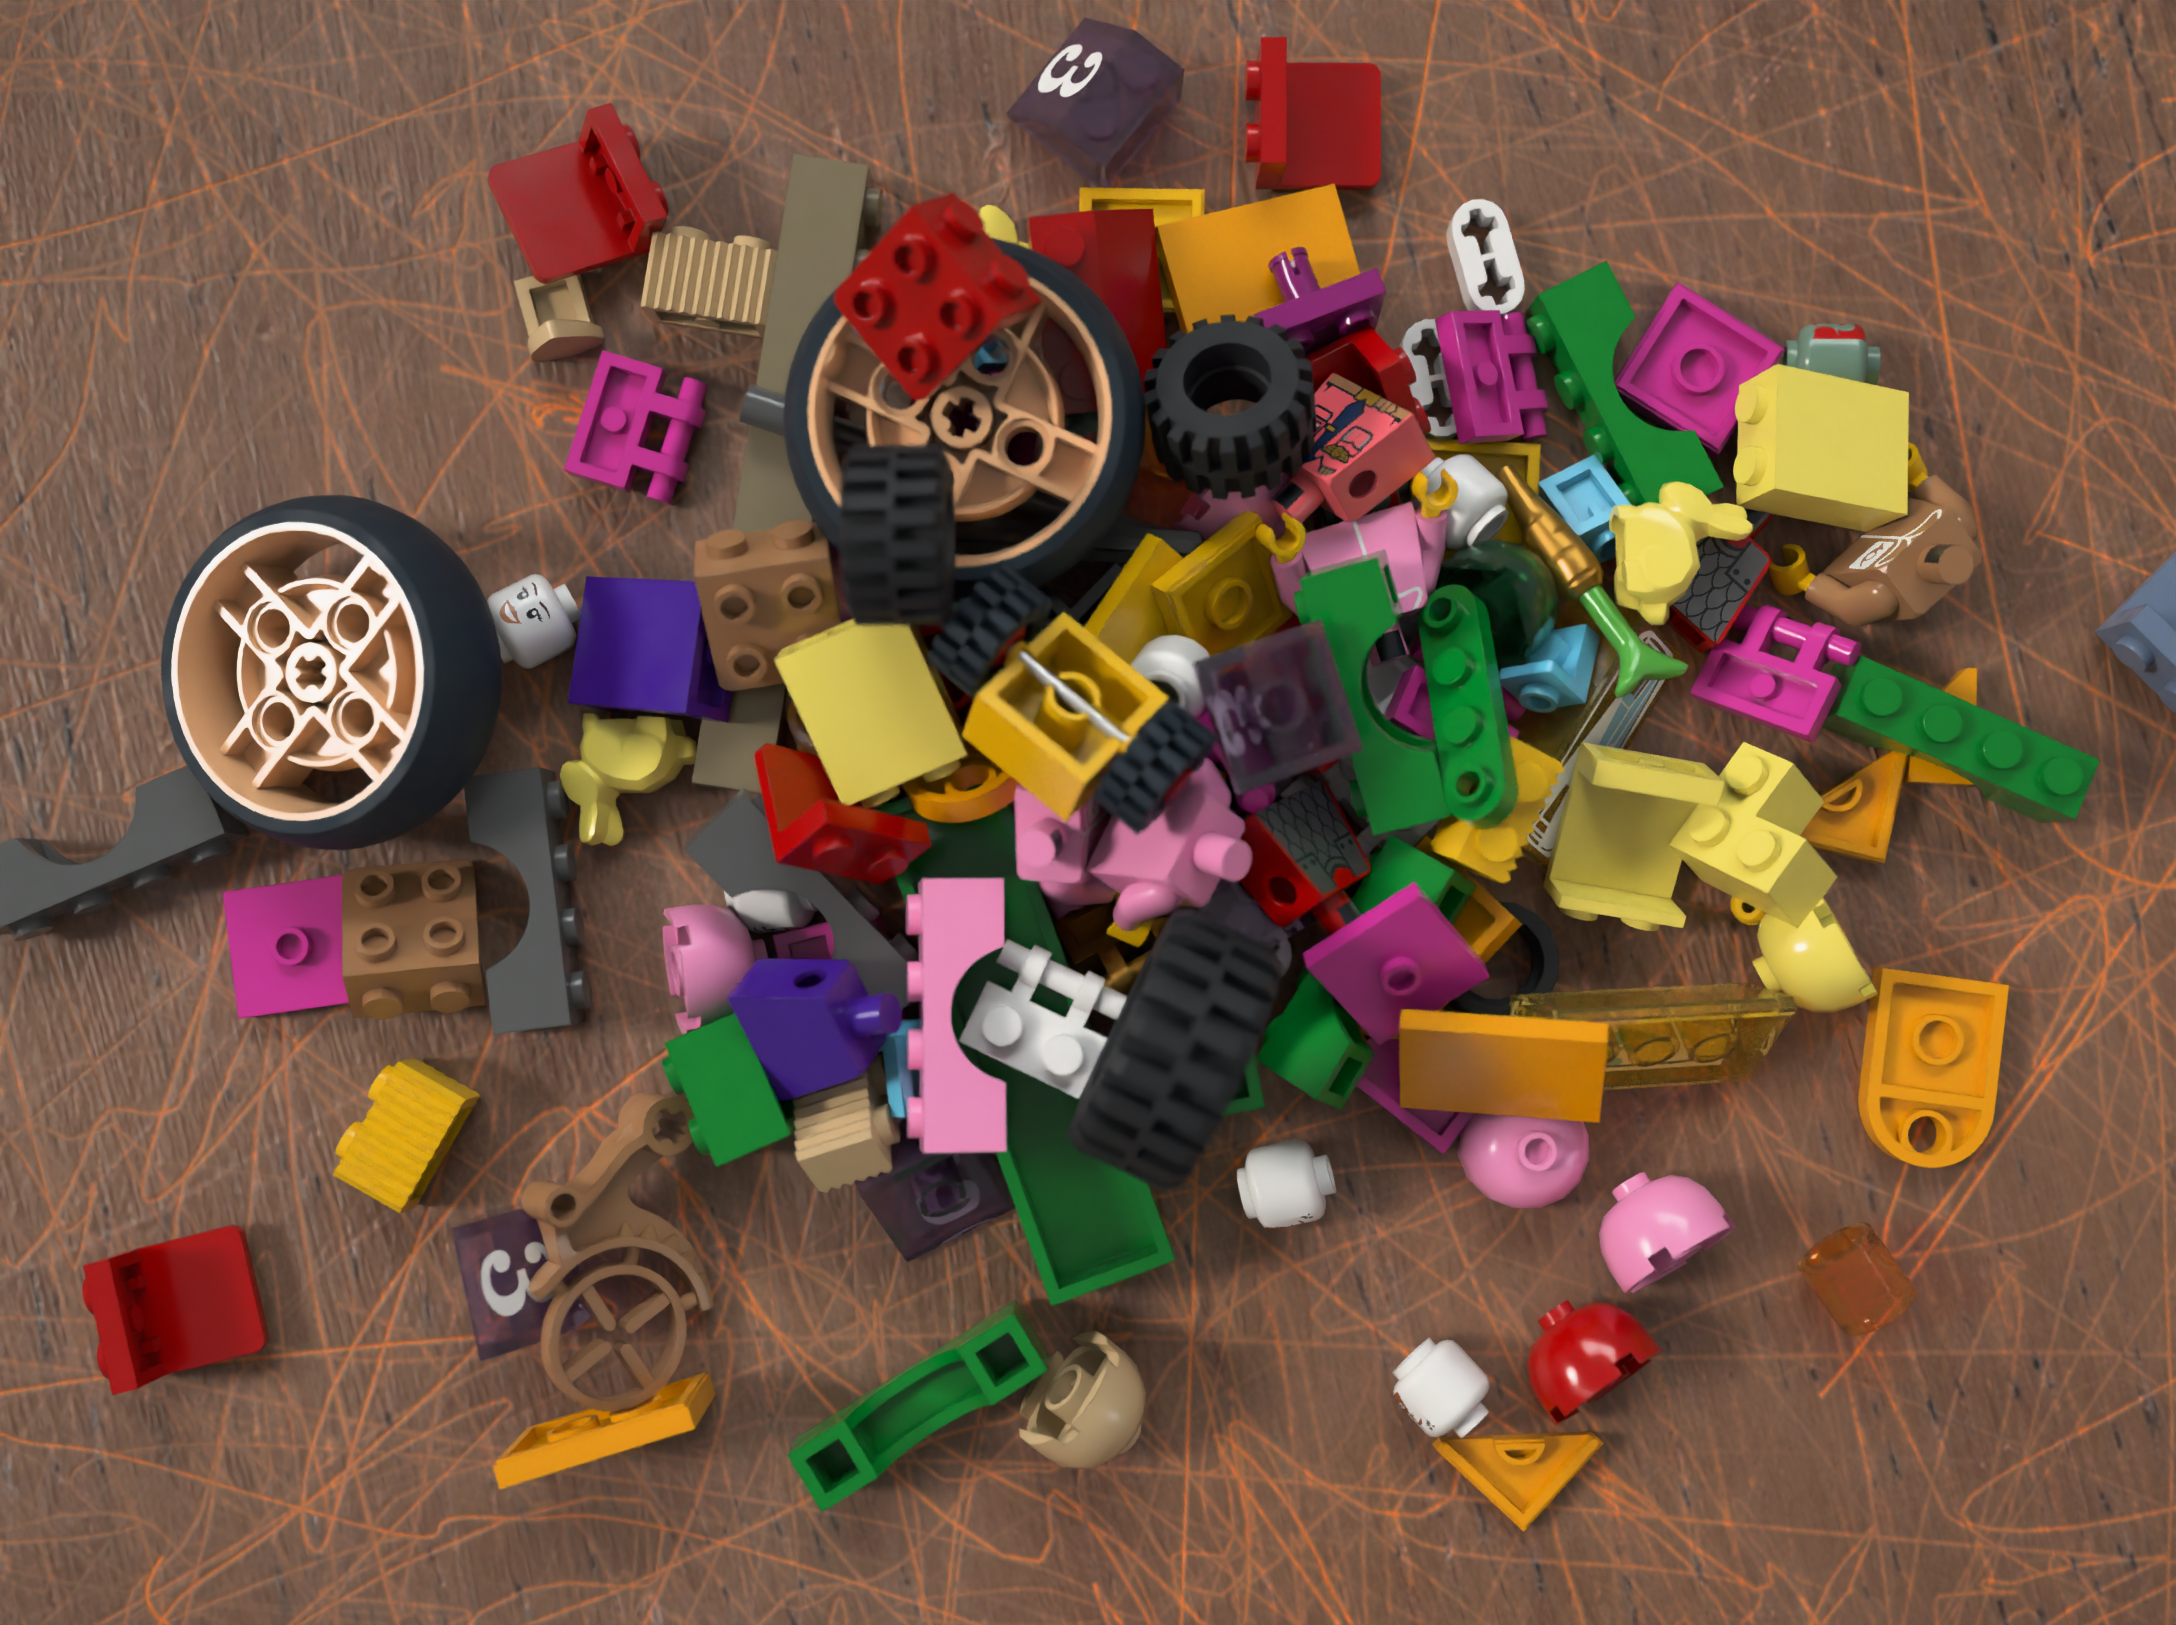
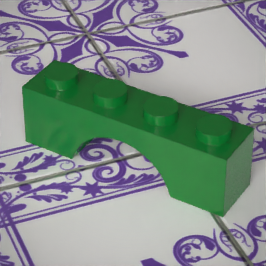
M1607 260L1538 294L1526 311L1529 318L1526 320L1527 333L1534 336L1537 351L1541 354L1547 353L1557 372L1554 382L1560 399L1568 409H1576L1586 429L1583 432V440L1589 455L1595 454L1600 463L1605 465L1609 475L1630 504L1639 506L1648 502L1659 503V492L1662 485L1671 481L1690 484L1703 491L1707 498L1722 489L1724 486L1695 430L1670 431L1651 426L1635 416L1619 396L1613 377L1614 352L1622 333L1636 316Z
M1385 549L1308 571L1299 579L1302 590L1294 592L1295 606L1303 629L1313 628L1320 654L1313 655L1314 672L1322 693L1332 692L1339 717L1331 719L1332 733L1340 756L1350 755L1357 779L1349 782V788L1358 818L1368 817L1372 833L1377 835L1450 817L1452 813L1447 808L1436 739L1408 733L1389 721L1376 705L1368 683V662L1375 641L1396 624L1403 614Z
M1859 656L1851 667L1841 663L1834 664L1830 675L1837 677L1842 687L1822 725L1823 728L1867 747L1903 753L1943 767L1979 787L1984 794L1983 798L2040 823L2076 819L2100 762L2099 759L1864 656Z
M1390 834L1384 846L1377 849L1368 859L1370 873L1364 877L1351 900L1360 914L1363 915L1415 882L1453 925L1476 885L1450 867ZM1305 966L1297 979V991L1284 1013L1277 1016L1267 1027L1263 1037L1264 1046L1256 1060L1315 1100L1342 1110L1375 1053L1367 1043L1358 1022Z
M1014 1300L799 1435L787 1456L820 1511L824 1512L878 1478L901 1455L936 1430L970 1411L994 1405L1048 1371L1049 1353L1019 1304Z

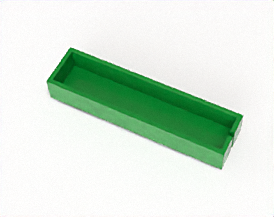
M982 784L969 787L965 791L976 789ZM908 797L871 809L924 822L927 825L932 846L910 862L905 871L895 876L905 904L907 894H918V883L923 878H1004V945L1007 939L1032 950L1035 944L1052 952L1051 960L1070 968L1044 896L1038 888L1037 881L1022 880L1017 874L1016 824L1010 803L985 817L959 823L936 822L921 816L913 809ZM1001 947L975 961L959 980L951 1004V1025L956 1042L965 1057L983 1073L1006 1083V1152H996L1050 1304L1054 1306L1175 1261V1256L1149 1184L1078 1151L1068 1136L1069 1127L1082 1098L1083 1091L1080 1098L1077 1099L959 1042L987 981L989 980L1012 991L1018 980L1019 973L996 963L1003 949ZM1039 983L1030 999L1064 1017L1067 1016L1074 1001ZM1087 1019L1084 1026L1092 1030L1089 1019Z

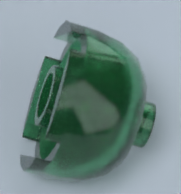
M1492 539L1477 542L1472 546L1468 545L1441 564L1435 591L1447 585H1461L1485 603L1489 614L1498 672L1502 668L1520 665L1538 651L1549 639L1558 619L1560 609L1559 589L1552 572L1537 554L1522 544L1508 540Z

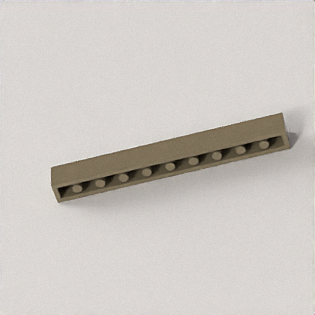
M793 154L756 386L785 395L792 360L810 321L823 302L872 251L865 249L869 226L877 228L879 226L882 214L883 190L875 188L869 165ZM836 398L834 416H839V410L848 412L851 404ZM749 425L733 529L744 533L769 530L782 522L795 519L815 523L796 487L788 461L785 437ZM836 451L841 468L843 453ZM785 683L733 691L728 723L701 721L692 783L703 787L739 792L744 787L750 794L759 795L761 793L754 760L755 752L766 743L786 747L789 722L798 723L801 717Z

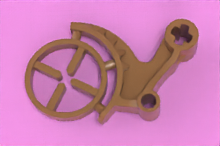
M652 1092L639 1093L630 1097L622 1106L618 1116V1128L603 1140L593 1158L575 1177L564 1185L539 1179L530 1183L522 1194L523 1210L527 1215L537 1220L548 1261L531 1279L528 1290L536 1298H541L549 1292L554 1296L544 1316L541 1328L540 1349L543 1364L551 1381L563 1394L594 1410L620 1411L629 1409L645 1402L660 1391L674 1374L683 1355L687 1335L685 1312L692 1308L705 1311L714 1306L706 1271L690 1242L668 1221L634 1205L628 1194L630 1183L634 1178L663 1156L676 1155L686 1150L693 1142L688 1120L695 1117L694 1113L686 1101L677 1097ZM661 1112L663 1118L656 1121L655 1116ZM659 1126L660 1131L654 1135L652 1129ZM624 1247L621 1261H609L590 1266L577 1273L566 1283L562 1281L568 1272L587 1258L606 1250ZM640 1249H649L666 1260L680 1276L688 1293L679 1297L675 1289L665 1278L648 1268L637 1265ZM615 1275L639 1276L649 1282L655 1288V1291L618 1320V1328L628 1333H634L665 1308L668 1320V1333L663 1353L654 1369L649 1373L632 1345L622 1340H617L613 1344V1350L636 1386L612 1396H592L582 1393L572 1382L611 1351V1344L601 1338H595L564 1364H561L559 1336L565 1315L576 1298L579 1297L596 1325L604 1330L612 1331L616 1327V1321L592 1284Z

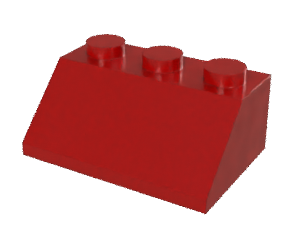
M1153 209L1091 210L1028 217L1026 227L1029 249L1039 252L1059 263L1080 278L1098 295L1115 317L1135 356L1142 380L1143 393L1145 394L1144 378L1146 370L1153 369L1152 357L1159 348L1167 349ZM1048 317L1039 337L1040 355L1047 362L1059 385L1064 415L1098 411L1094 384L1082 354L1066 331L1052 318Z

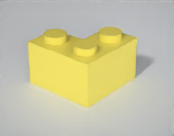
M1743 742L1719 775L1725 783L1718 806L1698 803L1668 845L1703 882L1799 928L1838 878L1807 839L1800 837L1803 830L1824 803V800L1794 763Z

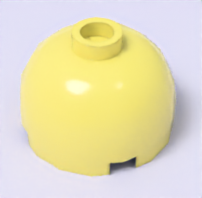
M1824 898L1820 900L1799 928L1767 913L1760 920L1757 937L1763 956L1752 962L1771 995L1783 990L1796 1006L1814 1013L1837 1012L1855 1006L1878 994L1865 969L1861 967L1851 944Z

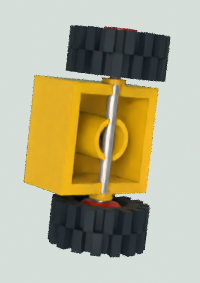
M1004 565L998 571L993 570L988 574L984 583L980 581L972 589V595L968 599L963 598L957 606L959 610L953 617H948L942 626L945 629L944 632L936 636L932 644L934 648L929 651L928 655L929 662L970 697L975 698L962 736L1065 822L1095 795L1093 798L1137 835L1150 826L1152 821H1155L1162 814L1165 807L1169 806L1176 799L1177 794L1182 788H1185L1190 782L1191 776L1199 770L1205 762L1204 759L1214 748L1213 745L1218 739L1217 735L1175 701H1171L1166 705L1169 699L1167 695L1065 612L1059 615L1039 634L1042 629L1040 625L1048 619L1050 614L1051 600L1011 567Z

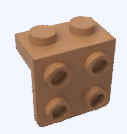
M800 519L788 520L769 530L749 533L735 529L722 530L713 533L707 539L695 541L694 580L718 683L723 689L737 691L785 683L775 663V659L780 651L842 623L833 577L830 541L816 523Z
M458 859L353 868L343 874L342 977L353 1018L390 1019L403 1013L433 1010L453 1013L464 1010L467 1007L486 1005L485 981L479 949L476 873L474 864L471 861Z

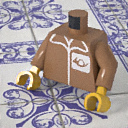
M1908 442V492L1914 491L1913 496L1908 497V515L1864 533L1817 576L1810 573L1806 554L1802 547L1795 544L1784 545L1782 552L1785 563L1788 566L1781 567L1773 562L1771 563L1768 570L1774 589L1783 595H1795L1805 591V600L1851 626H1864L1872 622L1915 619L1926 613L1957 584L1967 581L1972 575L1973 570L1982 562L1983 554L1974 542L1978 535L1974 512L1970 504L1938 475L1928 477L1926 466L1915 444Z

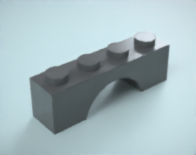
M184 766L136 787L135 811L126 834L111 851L96 860L83 864L76 863L60 854L47 840L13 838L1 843L0 935L12 934L14 941H22L39 936L54 928L51 919L70 911L73 912L74 916L93 913L114 902L111 897L112 893L131 885L134 891H141L169 881L173 878L170 869L188 861H192L193 866H200L222 859L232 853L229 844L250 836L247 827L225 811L202 787L189 767Z
M541 767L472 776L464 787L470 842L491 847L506 856L521 873L528 890L530 902L528 924L520 942L507 957L485 970L493 1035L586 1022L584 1009L591 1008L592 989L587 971H579L577 945H583L584 923L580 909L571 905L569 882L576 880L577 866L572 845L570 843L564 844L561 819L568 818L569 800L562 787L561 780L556 781L555 771Z
M743 787L686 841L684 851L731 898L758 889H780L795 893L811 902L823 914L832 930L834 938L832 959L847 960L853 964L868 995L892 993L897 997L901 1010L910 1003L907 1002L906 990L907 961H919V949L903 933L899 932L891 939L878 926L875 920L882 914L881 911L857 886L854 885L846 893L827 873L776 863L762 793L753 798Z

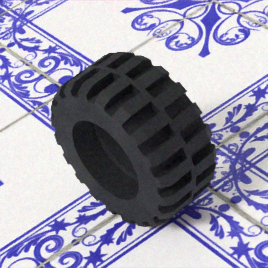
M1192 909L1177 910L1172 913V916L1169 917L1163 930L1157 937L1127 996L1074 1113L1068 1136L1078 1151L1159 1190L1180 1187L1181 1182H1184L1190 1175L1192 1167L1198 1163L1208 1141L1213 1137L1218 1128L1221 1118L1239 1086L1238 1083L1245 1068L1248 1067L1258 1038L1269 1017V1010L1275 1000L1279 988L1278 983L1283 972V963L1273 948Z

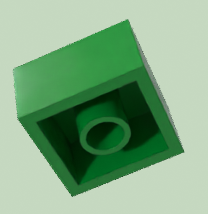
M735 1013L664 1043L669 1057L664 1058L662 1064L668 1082L676 1095L685 1093L695 1116L688 1120L692 1139L703 1157L711 1154L716 1167L794 1133L796 1128L793 1121L796 1119L793 1112L795 1110L793 1100L795 1098L780 1101Z

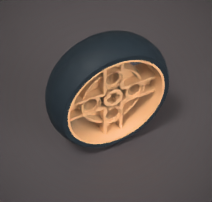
M995 238L991 239L1004 255L1013 258L1023 267L1028 275L1030 287L1042 302L1024 320L992 333L933 395L916 401L908 409L898 410L889 406L887 391L891 383L896 379L837 308L834 301V294L837 288L823 302L807 326L792 360L785 389L783 410L784 437L793 478L805 507L832 545L839 551L842 471L836 455L833 431L836 398L865 410L867 445H941L949 459L955 480L953 485L955 523L956 521H980L1000 516L1025 502L1037 490L1069 504L1060 516L1044 530L1020 544L994 553L967 556L955 555L953 598L955 603H960L963 598L968 599L972 595V589L980 581L984 583L989 573L993 570L998 571L1004 565L1011 567L1035 588L1052 581L1071 569L1104 538L1119 517L1137 478L1144 449L1146 417L1142 380L1132 349L1113 314L1095 292L1059 263L1029 248ZM1048 317L1052 318L1064 329L1074 341L1090 371L1098 404L1099 426L1097 444L1064 430V406L1059 385L1047 362L1035 349ZM990 343L1002 344L1010 350L1011 354L1009 364L1005 370L991 376L977 371L974 361L980 348ZM965 404L974 405L973 413L977 420L981 422L980 427L975 433L966 429L963 437L954 436L956 428L948 419L949 414L954 408L963 413ZM1022 432L1035 433L1044 441V451L1041 458L1030 466L1023 467L1012 463L1008 459L1007 453L1008 445L1012 438Z
M319 495L289 499L261 509L225 530L204 551L183 580L168 616L161 656V683L166 715L176 745L192 774L225 811L247 826L288 844L323 850H350L379 844L412 831L432 818L465 787L479 766L494 731L502 690V663L497 631L487 600L478 582L454 550L429 528L396 509L360 497ZM342 542L351 545L365 555L349 577L323 575L300 580L294 573L302 563L316 553ZM361 766L374 780L362 793L343 804L330 801L303 784V781L313 768L324 771H344Z

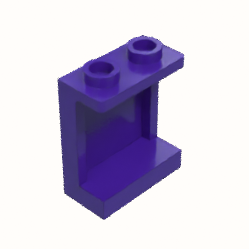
M586 576L568 703L607 712L628 710L675 714L706 721L728 723L733 691L723 689L718 683L695 581Z

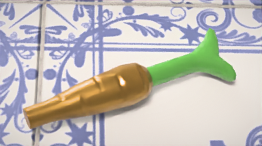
M1507 465L1495 473L1494 476L1506 488L1508 494L1507 502L1528 546L1551 585L1564 599L1580 602L1617 652L1620 671L1615 689L1616 698L1624 697L1633 692L1640 680H1665L1683 675L1687 671L1688 664L1653 649L1637 636L1602 588L1604 570L1595 554L1569 524L1528 486L1514 465Z

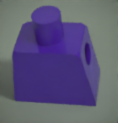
M759 959L756 960L727 997L780 1101L796 1098L859 1077L866 1071L885 1043L886 1034L896 1033L902 1022V1010L897 997L892 993L868 995L855 966L847 960Z

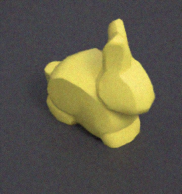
M1676 481L1662 485L1659 492V503L1648 502L1639 506H1613L1609 515V530L1615 534L1617 568L1613 580L1616 604L1638 610L1650 625H1664L1670 617L1669 607L1685 595L1700 568L1696 542L1708 536L1738 541L1747 538L1751 534L1753 524L1747 520L1748 516L1744 507L1730 503L1711 504L1703 491L1690 484Z
M583 713L582 728L584 734L580 744L582 759L567 761L562 765L560 772L562 787L567 796L580 806L579 837L582 843L591 846L599 843H605L609 846L619 844L625 835L621 816L616 806V799L619 794L656 792L676 779L684 765L695 763L698 744L694 739L686 736L682 720L637 716L636 719H611L609 716Z

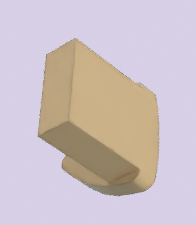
M581 274L550 284L540 283L534 276L514 281L529 335L527 345L532 361H551L570 357L593 349L605 341L602 327L594 324Z

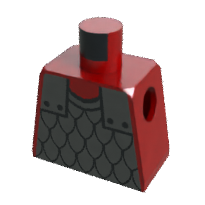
M1745 509L1748 516L1747 520L1753 524L1751 534L1745 539L1736 541L1708 536L1696 542L1700 568L1685 595L1669 607L1670 617L1666 623L1699 653L1717 646L1724 639L1772 563L1770 555L1753 539L1772 520L1771 513Z
M1324 779L1252 814L1244 821L1245 830L1239 841L1245 842L1250 847L1251 863L1248 871L1239 881L1276 925L1285 928L1312 913L1327 937L1362 916L1346 893V890L1370 873V863Z

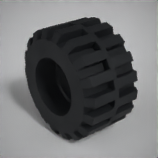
M1235 314L1220 315L1221 322L1208 324L1205 318L1192 323L1193 331L1188 334L1179 330L1169 338L1170 349L1159 348L1152 357L1153 369L1146 370L1144 378L1146 393L1143 395L1155 454L1159 464L1165 463L1167 475L1175 482L1185 479L1187 490L1198 495L1206 488L1212 490L1213 499L1227 500L1229 492H1241V498L1244 499L1256 496L1255 488L1265 485L1271 491L1282 485L1281 474L1285 472L1294 476L1302 467V455H1310L1314 446L1313 432H1317L1313 372L1310 359H1305L1304 347L1297 339L1288 341L1287 330L1274 324L1269 328H1265L1263 318L1250 315L1245 322L1236 321ZM1229 400H1247L1257 403L1253 407L1236 414L1217 415L1205 412L1212 406Z
M854 445L848 455L843 468L840 493V556L845 600L857 626L944 625L953 605L955 583V512L951 466L941 445Z

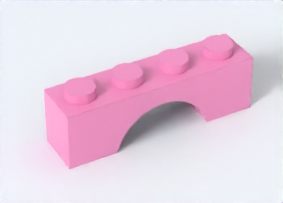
M923 878L918 883V894H907L906 899L907 935L919 934V961H907L906 971L907 1002H919V1029H907L908 1070H919V1097H908L907 1099L908 1138H920V1150L923 1153L1006 1152V1083L983 1073L965 1057L956 1042L951 1025L952 999L963 974L979 958L1004 946V878Z

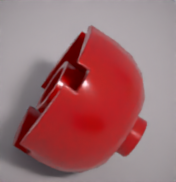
M1566 1300L1537 1321L1544 1332L1531 1346L1526 1366L1530 1386L1538 1402L1556 1426L1578 1414L1580 1411L1577 1408L1584 1402L1590 1403L1593 1400H1599L1650 1363L1652 1361L1650 1358L1659 1355L1662 1350L1647 1329L1631 1313L1614 1304L1593 1302L1575 1309L1571 1302Z

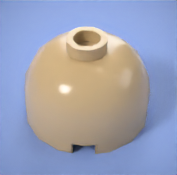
M1097 1331L1081 1333L1072 1338L1080 1347L1073 1350L1065 1360H1063V1354L1056 1351L1049 1358L1048 1371L1032 1380L1020 1408V1414L1029 1420L1027 1430L1019 1429L1020 1437L1047 1459L1067 1468L1086 1469L1099 1466L1115 1458L1118 1454L1128 1451L1135 1444L1141 1432L1146 1391L1138 1367L1121 1348Z

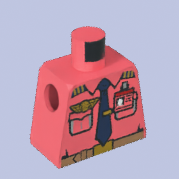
M1332 373L1314 394L1317 432H1313L1314 446L1310 455H1302V467L1294 476L1290 475L1291 479L1269 501L1281 519L1282 513L1285 512L1302 523L1321 506L1346 522L1357 521L1418 472L1427 467L1435 459V456L1412 413Z

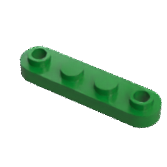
M1447 585L1436 590L1428 597L1427 605L1424 609L1420 610L1418 618L1444 797L1447 808L1455 817L1473 828L1489 829L1502 823L1511 814L1518 799V783L1493 637L1485 603L1464 586ZM1480 781L1477 791L1469 796L1471 787Z

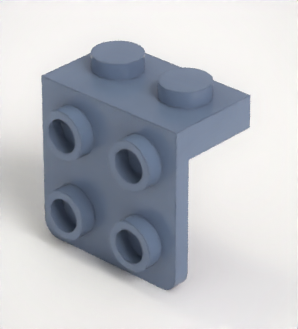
M2175 551L2094 632L2113 650L2122 663L2131 668L2159 696L2161 701L2176 713Z

